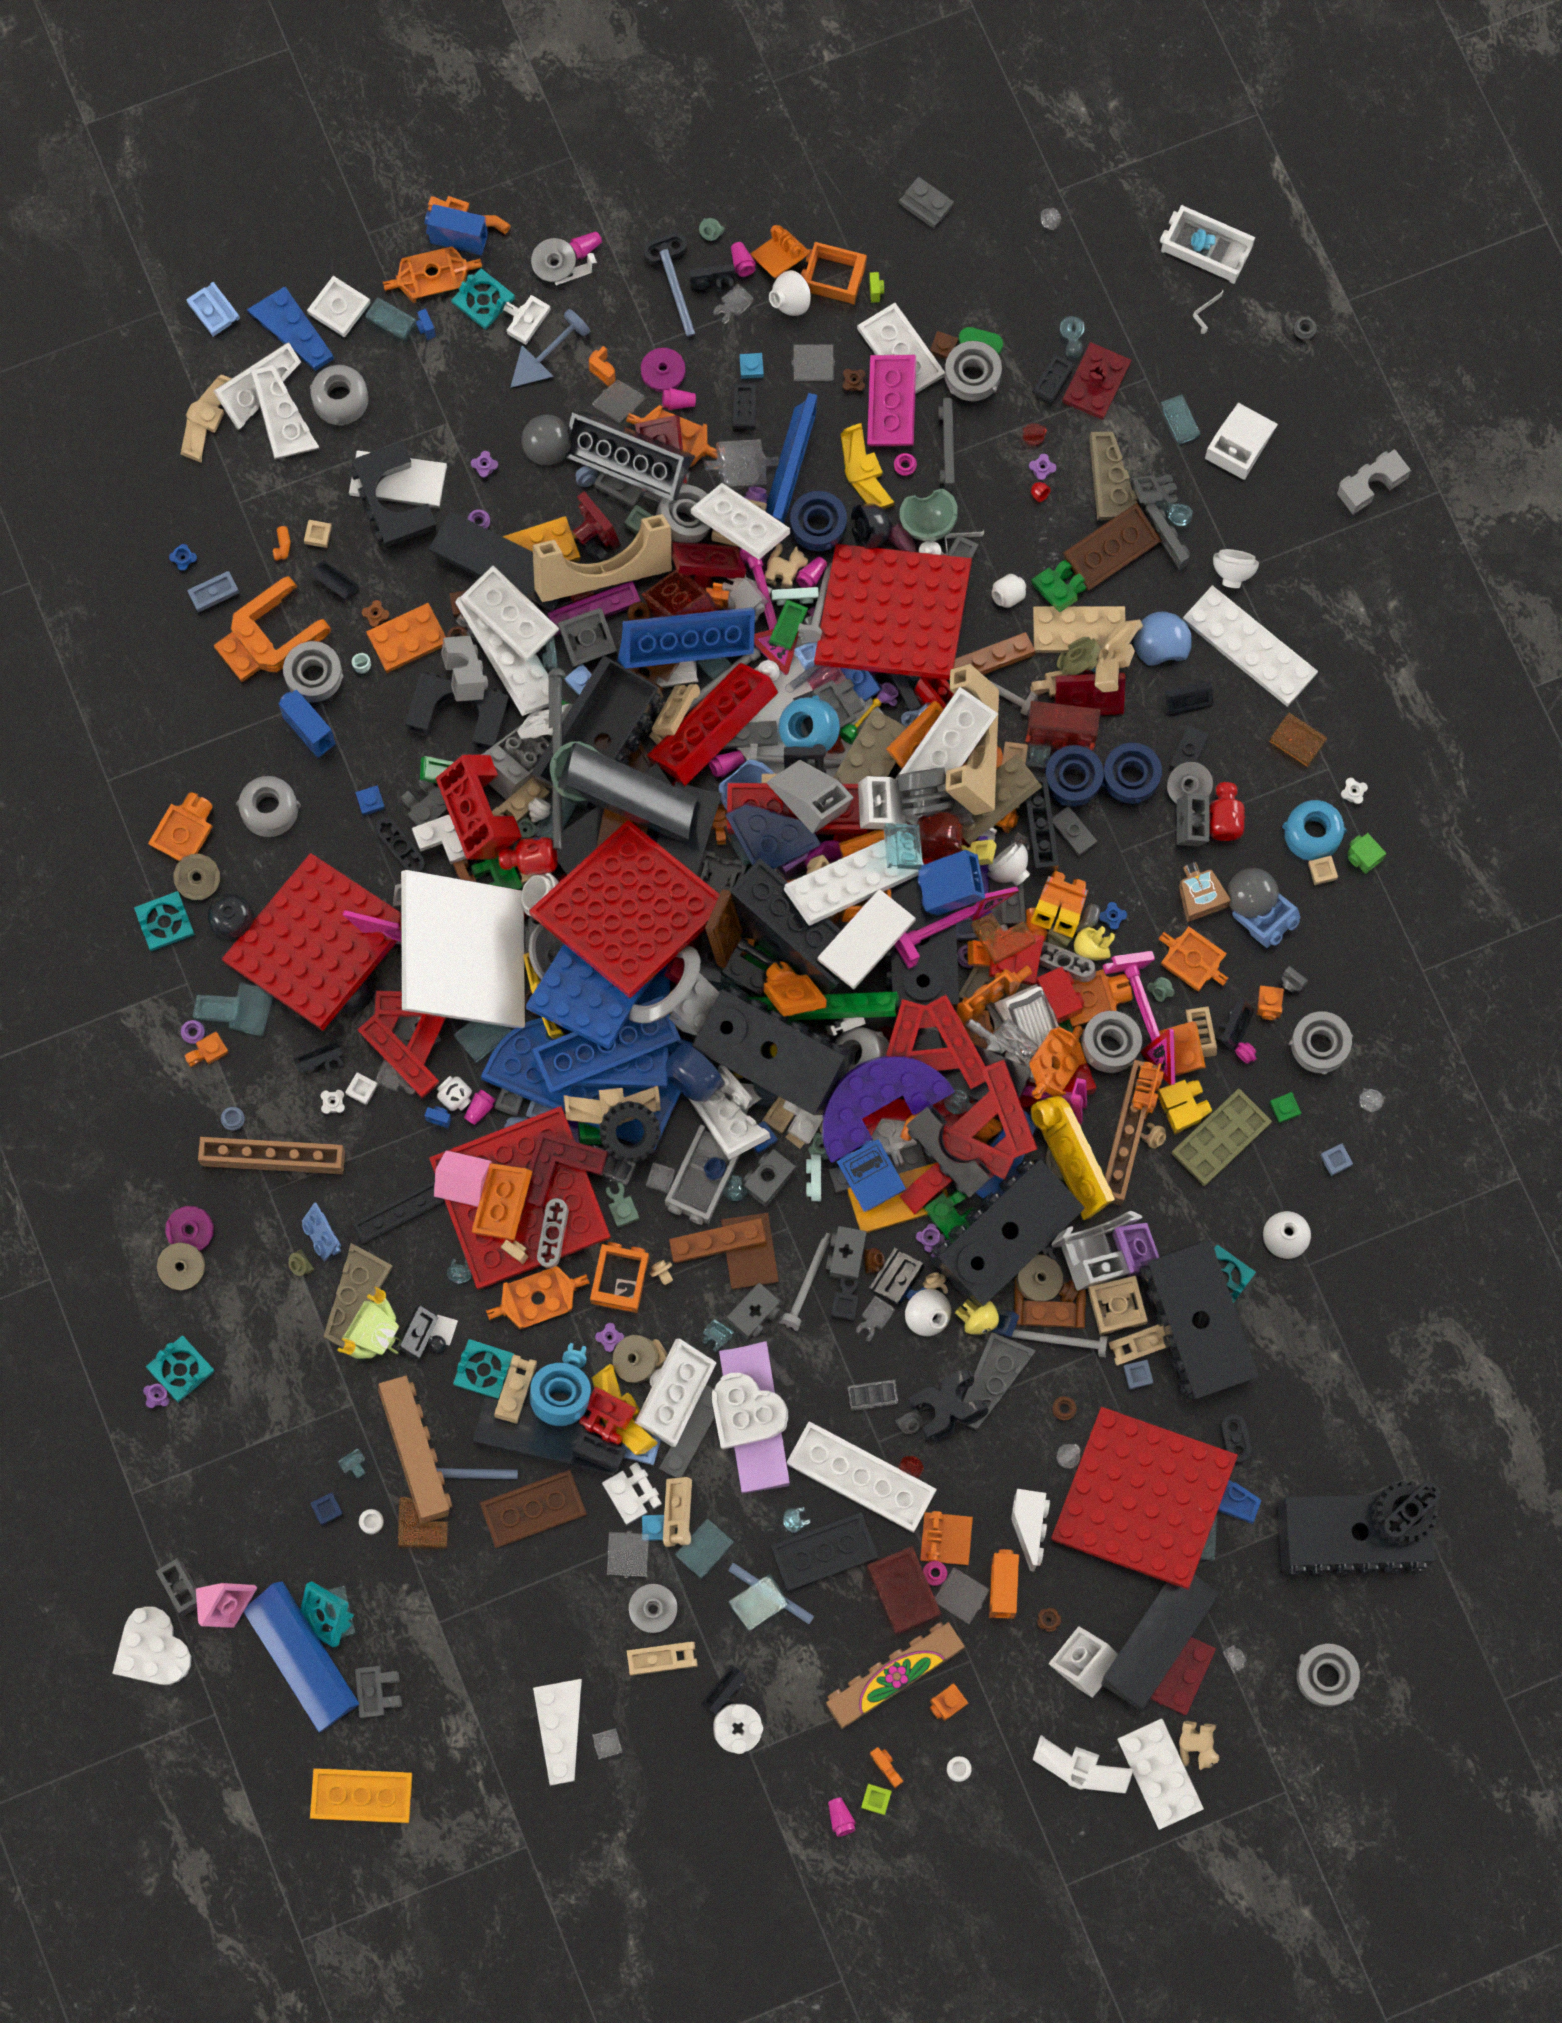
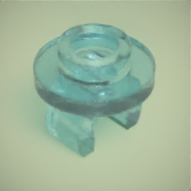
M732 1175V1180L728 1181V1187L723 1190V1195L731 1201H739L747 1195L746 1188L741 1187L742 1176Z
M452 1259L451 1267L447 1271V1276L455 1283H463L471 1278V1270L467 1260H465L464 1265H456V1259Z
M803 1507L796 1510L788 1509L784 1513L783 1523L793 1533L799 1532L801 1528L810 1522L809 1519L805 1521L800 1519L799 1514L805 1511Z

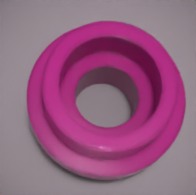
M903 453L896 457L894 468L898 474L908 476L916 470L917 462L912 455ZM908 463L909 467L903 468L901 464Z
M1248 1042L1237 1044L1238 1048L1235 1052L1242 1061L1248 1064L1250 1061L1254 1062L1257 1059L1255 1056L1256 1050Z
M931 1561L923 1569V1578L930 1585H940L947 1577V1569L941 1562ZM932 1569H937L940 1574L938 1577H933L931 1575Z

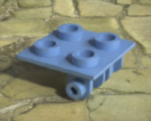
M315 1202L303 1218L302 1226L304 1232L312 1239L315 1252L325 1262L331 1253L334 1256L341 1252V1244L336 1236H334L331 1226L328 1225L327 1219Z

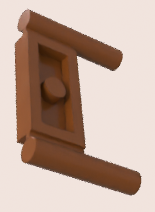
M1015 1277L1014 1313L1019 1315L1016 1326L1085 1328L1086 1289L1078 1291L1076 1304L1072 1302L1028 1300L1025 1302L1024 1296L1018 1290Z

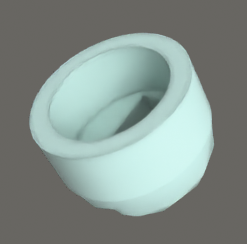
M359 653L352 658V666L356 672L362 674L369 671L371 661L367 654Z

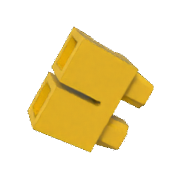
M1183 1080L1158 1090V1099L1165 1114L1167 1113L1166 1117L1175 1135L1190 1126L1200 1124L1202 1118L1212 1112L1207 1100L1198 1104L1195 1103L1193 1097L1203 1092L1198 1080L1188 1083Z

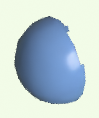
M1162 611L1152 613L1141 621L1143 627L1134 636V648L1138 657L1147 665H1158L1167 660L1182 661L1187 659L1191 650V632L1187 623L1179 616Z
M755 760L746 761L719 785V793H722L720 800L725 809L727 810L728 783H762V774H774L773 771L762 762Z

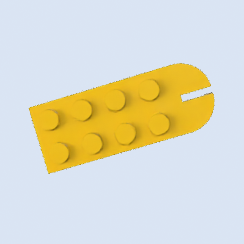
M1053 1096L1036 1102L1030 1112L1032 1122L1037 1128L1041 1129L1070 1192L1085 1207L1080 1213L1083 1220L1091 1218L1115 1200L1112 1191L1102 1174V1170L1069 1103L1060 1096Z

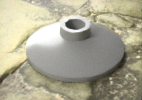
M551 238L541 242L534 249L531 264L539 278L548 282H558L567 278L572 273L576 264V256L569 243L562 239ZM558 260L559 263L556 266H552V261Z
M1196 762L1180 764L1170 773L1167 780L1168 794L1176 804L1177 799L1187 794L1209 796L1213 787V779L1208 769ZM1192 779L1190 785H1184L1185 780Z
M648 1584L640 1587L632 1595L629 1602V1615L632 1622L640 1630L648 1633H658L667 1629L674 1622L677 1615V1602L672 1592L666 1587L658 1584ZM651 1605H655L658 1608L655 1614H651L648 1611Z

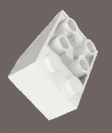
M1238 403L1209 445L1205 459L1245 480L1278 424Z
M1017 1489L1014 1496L1011 1520L1029 1569L1034 1572L1036 1566H1040L1042 1563L1044 1548H1039L1040 1542H1043L1045 1539L1047 1524H1042L1043 1518H1046L1048 1515L1050 1500H1045L1046 1493Z

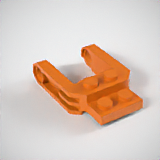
M289 576L282 578L233 614L232 632L214 645L216 651L241 682L260 669L267 672H279L283 669L285 658L294 647L304 642H320L331 632L330 626L324 619H321L279 649H274L273 644L254 621L281 603V599L291 593L294 588H297V585Z

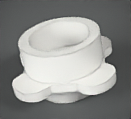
M1348 778L1345 782V790L1341 792V796L1350 802L1360 804L1363 801V793L1367 791L1368 787L1365 783H1358L1353 778Z
M323 1091L321 1093V1098L323 1099L321 1110L323 1113H341L344 1111L343 1091Z

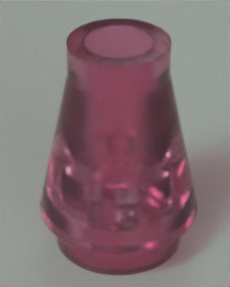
M902 523L890 529V537L888 539L900 551L916 552L918 550L911 535L906 532Z
M821 666L807 679V682L812 690H815L831 680L834 682L838 681V678L842 675L837 667Z

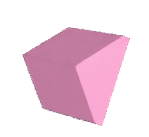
M445 1151L436 1168L434 1197L478 1207L488 1167L492 1161Z
M220 1583L197 1588L198 1623L201 1626L234 1628L257 1587L246 1584Z

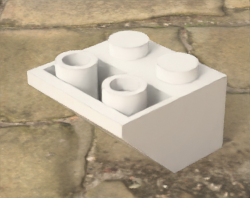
M867 776L858 782L860 828L905 830L906 821L905 815L902 812V809L905 808V803H901L900 800L904 798V791H899L898 781L890 777Z

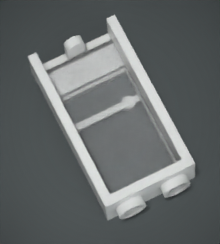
M1181 205L1179 211H1174L1170 218L1169 224H1171L1169 231L1164 230L1160 239V243H1163L1161 252L1178 257L1235 284L1253 247L1255 237ZM1199 229L1205 230L1206 235L1216 236L1215 245H1210V250L1202 249L1200 252H1197L1191 245L1192 236Z

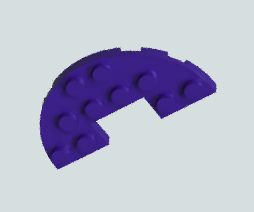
M882 1056L859 1064L845 1074L836 1084V1088L830 1098L827 1099L824 1107L822 1139L830 1162L832 1163L862 1146L866 1141L872 1140L862 1118L897 1098L903 1096L911 1113L916 1115L930 1104L937 1103L955 1091L937 1070L911 1057Z

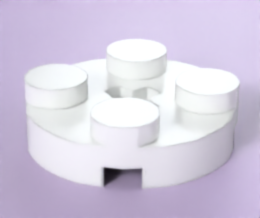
M746 1704L726 1705L715 1716L714 1737L717 1743L729 1752L741 1754L749 1751L756 1746L763 1732L761 1718L753 1708ZM742 1722L744 1724L742 1726L743 1732L741 1734L738 1732L733 1734V1723L740 1724Z

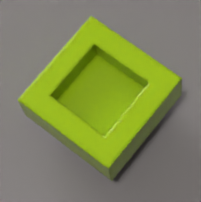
M873 272L869 275L871 303L880 302V294H884V281L879 280V272Z
M868 1784L861 1808L885 1815L892 1791Z

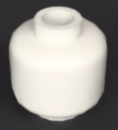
M1008 574L993 584V600L999 606L1010 608L1025 598L1026 584L1022 578L1014 574Z

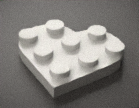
M729 1373L720 1378L721 1380L716 1384L715 1390L712 1391V1404L721 1449L724 1450L767 1440L777 1436L786 1429L788 1409L784 1400L779 1395L767 1390L760 1391L753 1378L742 1373Z
M143 1607L135 1609L132 1615L129 1616L124 1627L113 1674L159 1685H172L187 1675L191 1667V1654L188 1647L180 1639L173 1637L174 1626L170 1617L163 1610L156 1607Z

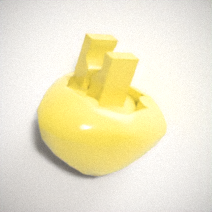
M1103 926L1098 931L1090 927L1084 928L1075 938L1074 951L1076 954L1094 961L1108 959L1111 957L1108 946L1113 942L1115 934L1111 933L1110 936L1102 938L1105 932Z
M967 1299L963 1306L968 1311L963 1310L960 1306L955 1312L965 1322V1332L973 1335L988 1333L996 1328L999 1322L997 1309L991 1301L987 1302L984 1306H976Z

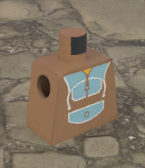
M1196 862L1183 867L1187 878L1181 880L1179 890L1187 922L1229 907L1231 900L1212 870L1200 873Z

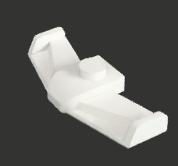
M1042 1735L1039 1738L1033 1757L1035 1762L1066 1781L1069 1786L1080 1790L1091 1789L1126 1793L1134 1770L1132 1768L1096 1765L1099 1755L1078 1747L1075 1748L1073 1756H1071Z

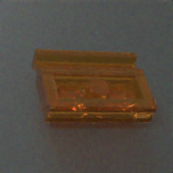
M1291 713L1287 714L1270 738L1271 743L1307 767L1327 740V737Z

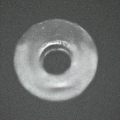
M1045 208L1041 211V223L1050 230L1056 229L1061 222L1059 212L1054 208Z

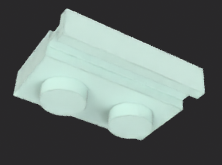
M818 587L772 590V602H777V606H783L788 599L790 601L800 600V604H813V600L818 599Z

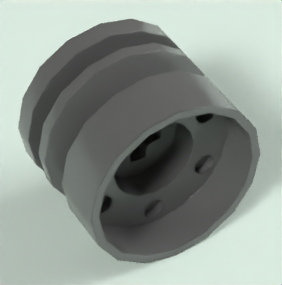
M944 767L897 775L899 791H910V796L900 799L901 803H912L911 807L902 809L903 815L924 816L939 813L951 807L950 801H939V798L949 796V793L946 791H938L937 789L938 786L946 784Z

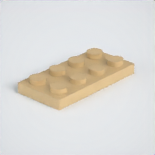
M1125 606L1067 607L1060 613L1054 607H1033L1035 653H1067L1069 651L1068 646L1082 637H1090L1091 640L1094 638L1101 649L1118 623L1125 621Z

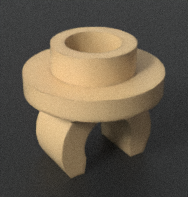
M1148 1123L1147 1127L1151 1130L1150 1134L1145 1135L1141 1133L1140 1137L1144 1142L1148 1143L1149 1147L1157 1148L1166 1139L1165 1128L1160 1125L1155 1127L1154 1124Z
M662 1260L652 1266L653 1270L650 1272L651 1277L658 1275L664 1285L673 1281L667 1270L672 1266L671 1262L665 1263Z
M935 1272L926 1276V1280L923 1282L924 1288L936 1289L941 1287L945 1294L948 1293V1289L944 1284L946 1281L945 1275Z

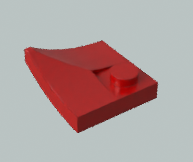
M996 930L993 936L988 977L995 978V974L1002 973L1004 969L1011 973H1017L1027 965L1031 969L1032 974L1021 981V984L1032 986L1036 984L1038 965L1045 936Z

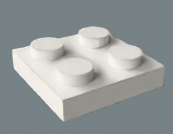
M333 276L308 308L307 312L310 316L345 337L371 302L369 298Z

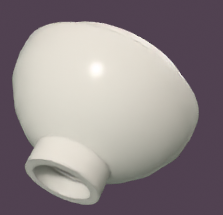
M791 270L779 275L774 282L772 291L769 293V301L773 307L778 308L787 315H801L809 308L810 289L805 279L799 273Z
M1223 549L1219 553H1215L1213 557L1214 567L1223 578L1222 584L1231 588H1240L1241 582L1251 578L1259 566L1255 556L1238 550Z
M1013 843L993 859V864L988 865L989 871L987 875L997 882H1013L1015 886L1022 883L1030 875L1026 870L1028 854L1025 846L1022 843L1018 845Z
M550 873L532 875L525 883L521 893V901L524 912L530 916L529 910L559 883Z
M1284 1211L1273 1215L1267 1221L1263 1230V1239L1266 1247L1272 1254L1280 1258L1290 1259L1301 1255L1307 1249L1311 1239V1231L1308 1223L1302 1216L1294 1212ZM1286 1228H1291L1293 1230V1235H1286L1284 1230Z
M925 1289L916 1293L908 1302L905 1311V1319L909 1328L922 1336H934L946 1328L951 1318V1305L944 1294L935 1289ZM937 1314V1318L932 1320L934 1315Z

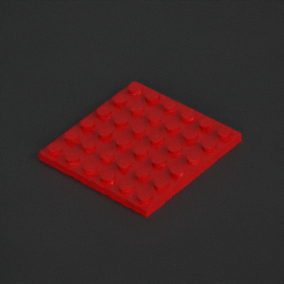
M837 544L835 546L820 626L822 636L817 642L814 665L950 680L951 669H954L972 558L881 548L865 549L862 546Z
M627 820L529 910V914L627 997L631 998L705 929L720 894L632 822Z
M310 853L255 918L250 929L243 936L239 937L223 956L222 960L232 969L323 1031L397 942V940L387 937L382 932L363 933L343 916L344 910L399 924V929L397 930L402 931V913Z
M560 1106L448 1151L492 1161V1164L528 1169L540 1132L574 1142L575 1139L564 1110ZM445 1152L429 1158L434 1173H436V1168ZM556 1163L543 1207L524 1202L515 1240L526 1248L524 1253L529 1256L524 1264L501 1248L506 1239L478 1235L471 1232L478 1207L444 1199L478 1290L541 1266L537 1259L546 1205L552 1199L563 1200L569 1209L560 1258L611 1238L587 1171ZM557 1204L556 1208L551 1209L555 1213L554 1221L549 1219V1222H556L561 1225L562 1221H558L557 1216L559 1212H563V1209H561L560 1204ZM557 1227L549 1228L546 1233L547 1238L550 1240L558 1238L559 1229ZM545 1242L544 1246L547 1245L549 1250L548 1254H543L542 1257L545 1258L546 1263H549L550 1259L555 1258L551 1254L552 1246L557 1248V1245H550Z
M1101 1407L1051 1541L1189 1590L1238 1455Z

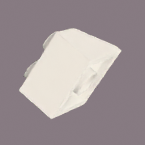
M1078 1627L1049 1662V1665L1075 1687L1093 1698L1102 1687L1103 1676L1118 1654L1109 1644L1083 1628Z

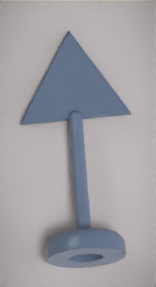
M568 309L564 313V317L570 326L537 358L523 346L521 347L510 388L554 377L540 362L573 330L582 336H586L590 332L589 327L574 311Z

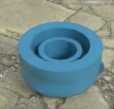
M817 695L812 696V698H799L788 704L780 716L778 725L781 740L786 747L813 748L816 744H822L825 746L826 752L836 743L840 730L836 711L829 703L820 700ZM810 716L813 721V730L808 737H805L801 731V724L806 717Z
M1310 800L1298 805L1291 812L1287 822L1282 826L1285 829V840L1290 850L1298 857L1309 861L1333 855L1338 849L1344 834L1347 833L1342 816L1338 810L1331 804L1320 800ZM1310 821L1319 822L1325 828V835L1318 838L1310 836L1304 829L1305 824Z
M553 1363L541 1368L533 1377L530 1387V1404L534 1413L543 1422L554 1426H566L577 1422L585 1414L591 1394L589 1380L584 1372L571 1364ZM563 1393L570 1398L559 1402L552 1399L550 1395Z

